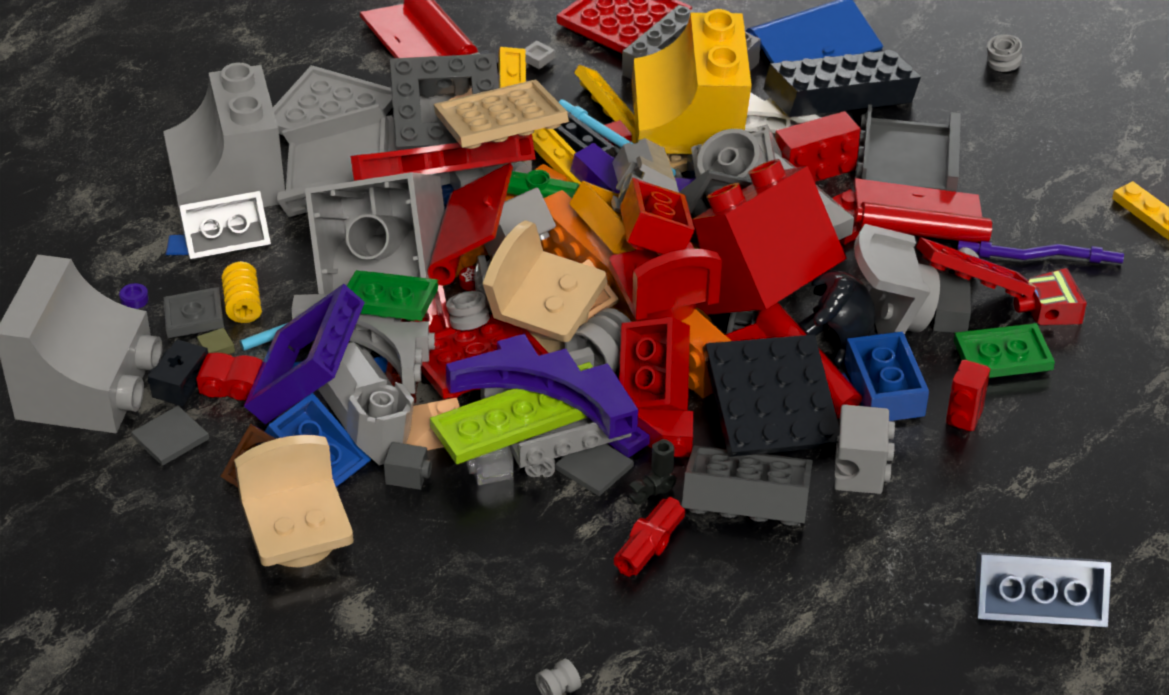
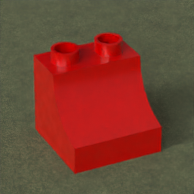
M774 159L750 170L748 174L753 184L743 190L739 183H733L717 189L707 196L711 208L693 218L692 222L698 236L700 249L717 252L722 260L719 303L708 305L705 301L696 304V307L700 308L706 315L767 309L847 259L808 166L784 170L780 159Z

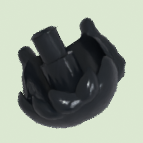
M828 270L812 280L811 286H815L813 293L821 296L818 305L813 308L814 313L801 322H797V324L807 335L815 334L817 336L825 329L827 331L834 329L840 339V349L834 357V364L840 367L845 362L848 338L876 335L873 327L875 307L868 289L858 278L843 271Z

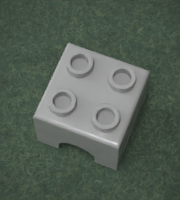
M534 188L504 202L496 238L484 244L489 257L491 254L496 253L503 240L514 227L524 220L536 224L540 241L550 237L548 231L554 229L556 224L539 188Z
M854 405L841 406L840 433L837 436L838 443L836 444L834 488L836 490L881 494L884 482H890L891 464H887V461H893L894 443L889 442V439H894L895 421H889V410L887 408Z

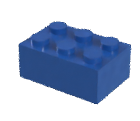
M904 332L848 338L844 364L853 387L862 396L861 406L887 408L889 410V421L925 416L929 389Z

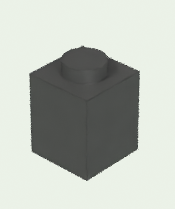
M392 442L384 462L385 484L421 490L424 479L430 477L432 470V461L428 460L427 447Z

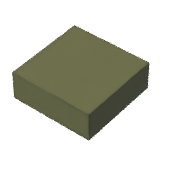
M224 328L197 336L198 345L208 348V354H231L235 352L234 344Z

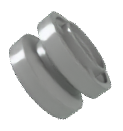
M1008 34L997 35L991 38L987 43V64L989 67L1000 72H1008L1018 68L1022 63L1021 40Z
M468 291L451 297L446 303L448 313L451 314L449 317L451 326L457 330H470L487 323L490 315L486 307L485 295L478 291Z

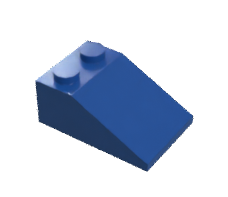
M313 393L270 423L265 432L277 439L295 435L326 437L330 449L332 478L336 488L371 461V458L355 444L348 432Z

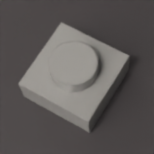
M535 41L525 48L526 63L540 69L555 58V49Z

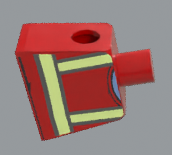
M1067 268L1030 278L1028 281L1036 287L1032 298L1026 295H1021V298L1014 297L1015 311L1017 313L1030 311L1035 322L1039 325L1083 323L1087 302Z

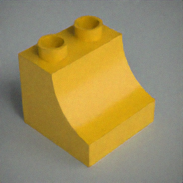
M714 9L707 13H690L687 26L672 44L654 54L634 58L632 92L636 143L639 142L638 140L646 138L663 147L666 154H692L691 147L699 144L703 146L711 136L727 129L745 130L751 93V78L743 13H730L723 9Z

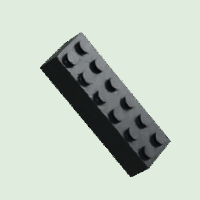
M885 50L882 52H865L864 54H845L844 56L836 57L825 56L824 58L817 59L806 58L798 61L770 63L763 91L788 117L863 109L868 108V105L879 107L912 103L921 76L897 52Z

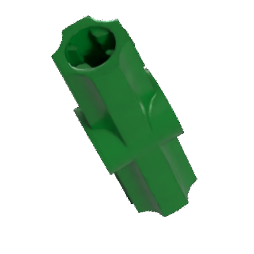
M532 170L528 174L512 171L507 194L518 196L534 188H539L543 198L561 190L573 198L580 184L550 178L549 173L544 170Z

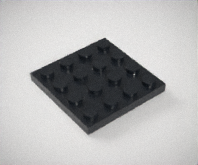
M815 334L715 342L704 345L702 349L728 457L836 447L840 428Z

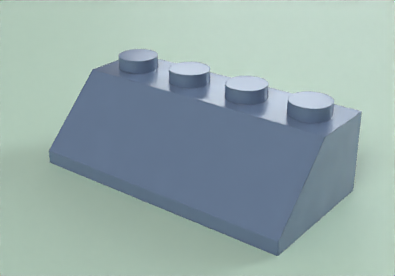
M977 552L975 578L977 618L1108 627L1111 562L1095 559Z

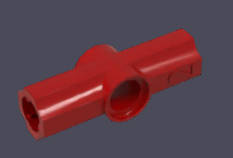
M672 497L662 499L646 519L639 518L631 530L629 540L614 556V565L619 569L620 573L628 577L637 575L654 554L658 556L665 550L670 534L685 517V509L678 500Z

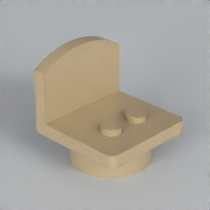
M524 220L514 227L497 249L486 272L483 286L495 319L527 329L529 333L541 339L569 342L579 326L586 323L590 309L608 280L603 270L543 251L536 224Z
M295 435L278 438L251 448L234 460L240 502L263 566L275 564L288 567L309 566L324 559L333 549L353 543V531L332 478L330 449L326 437Z

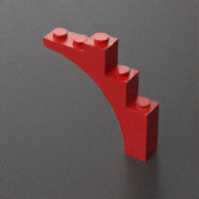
M532 134L508 136V139L505 141H488L472 149L462 148L459 143L350 156L354 181L410 172L428 175L536 160Z

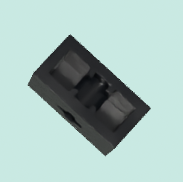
M176 339L170 349L164 352L157 366L149 372L148 384H150L152 398L184 406L198 387L196 378L208 354V348Z

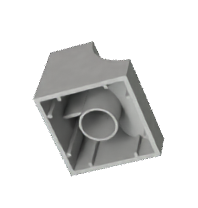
M232 63L225 66L222 71L209 72L207 93L199 108L184 122L163 131L178 208L179 205L257 191L261 193L263 207L280 205L277 201L278 192L285 191L279 131L262 66Z
M410 172L305 188L319 294H330L342 284L347 286L356 270L429 278L428 267L445 212L440 176Z
M37 255L0 322V359L15 420L117 433L126 412H136L141 406L144 393L142 378L145 371L155 368L162 357V340L158 336H151L147 311L124 306L98 292L81 276L72 259Z

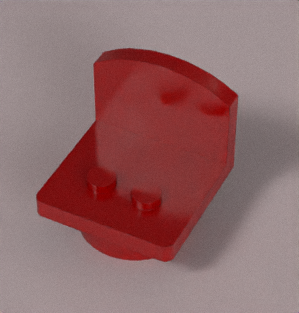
M689 242L685 250H678L661 256L655 251L645 249L616 254L609 258V269L636 321L669 317L682 321L694 312L697 303L705 301L708 305L719 303L722 260L717 252L706 249H694L692 243Z

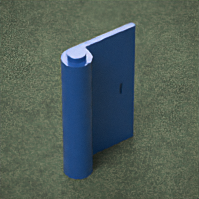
M835 0L747 28L746 30L747 33L761 39L760 50L764 51L771 63L798 61L806 58L817 59L824 58L825 56L836 57L844 56L845 54H864L865 52H875L883 48L882 43L853 0Z

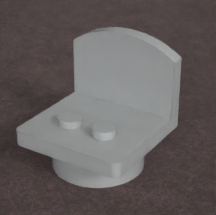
M768 124L757 127L758 132L749 133L742 129L723 130L711 136L703 146L699 144L691 147L696 178L705 171L711 170L750 179L748 174L750 170L765 162L776 159L775 153L782 157L781 150Z
M864 224L855 240L854 252L859 268L872 285L869 293L875 307V325L878 334L901 331L905 334L906 331L916 333L923 331L931 322L938 305L940 278L937 270L932 266L918 263L914 250L916 245L914 236Z

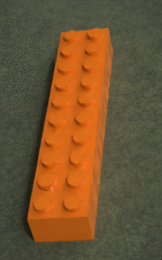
M563 190L544 198L556 227L548 231L550 237L541 240L543 251L579 263L590 259L595 268L605 271L608 280L607 284L619 299V302L610 308L622 312L632 322L636 321L609 269V258L612 255H616V253L610 250L570 206L569 203L572 198ZM695 309L689 317L682 320V322L690 325L688 388L694 390L702 398H705L712 394L713 390L702 348L706 343L728 342L731 340Z

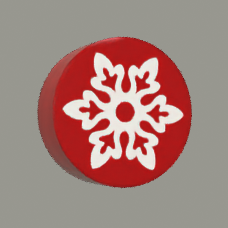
M468 266L460 271L459 284L464 290L476 291L474 281L476 266Z

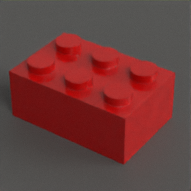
M844 111L776 130L775 140L781 150L782 158L788 160L796 168L808 166L813 180L816 182L856 170L861 129Z
M632 177L620 206L627 243L638 250L649 249L655 251L659 256L678 250H685L695 230L686 196Z
M673 317L621 323L619 381L638 409L688 411L690 325Z

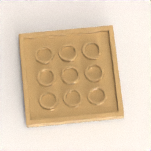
M537 80L434 104L436 116L461 147L469 149L481 146V143L488 141H505L508 139V136L517 134L522 136L534 133V130L541 128L555 129L560 127L562 123L569 122L567 110Z

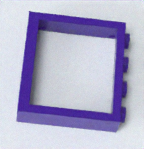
M342 284L277 330L244 407L264 424H267L334 379L365 302L345 284ZM314 340L307 359L292 368L300 349Z

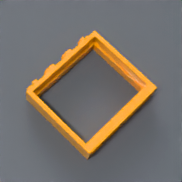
M582 181L569 203L570 206L613 253L621 254L638 250L627 243L622 215L613 210L611 203L613 195L619 197V194ZM691 242L694 249H700L696 243Z

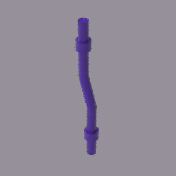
M959 240L957 250L962 247L970 248L979 254V257L984 258L996 256L1028 260L1062 255L1089 259V262L1093 263L1106 261L1123 264L1124 253L1106 251L1102 247L1097 246L1084 248L1053 244L1018 249L992 245V242L987 241L975 243Z

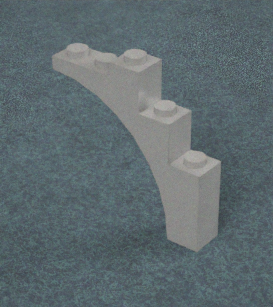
M328 294L294 295L292 319L299 316ZM360 314L349 340L370 348L386 358L397 370L402 384L410 394H415L416 382H421L422 362H428L430 350H435V333H429V321L401 322V318H383L377 315Z

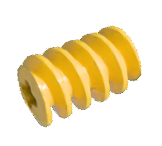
M247 262L232 263L222 273L226 314L235 322L250 323L258 319L262 313L256 269Z

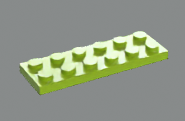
M590 362L578 366L580 371L593 367ZM510 389L430 418V427L454 462L460 464L587 418V416L569 404L550 396L522 389Z

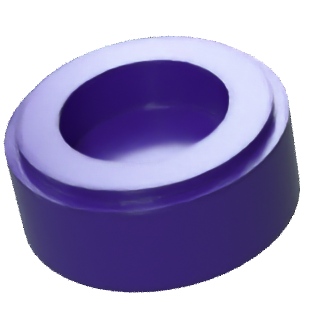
M128 284L119 293L121 304L134 309L145 306L149 300L147 288L142 284Z

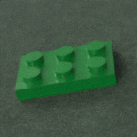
M356 270L347 287L365 302L360 314L422 321L438 291V279Z
M1037 323L957 332L954 335V343L961 360H968L988 366L991 369L989 378L1054 369L1055 361Z

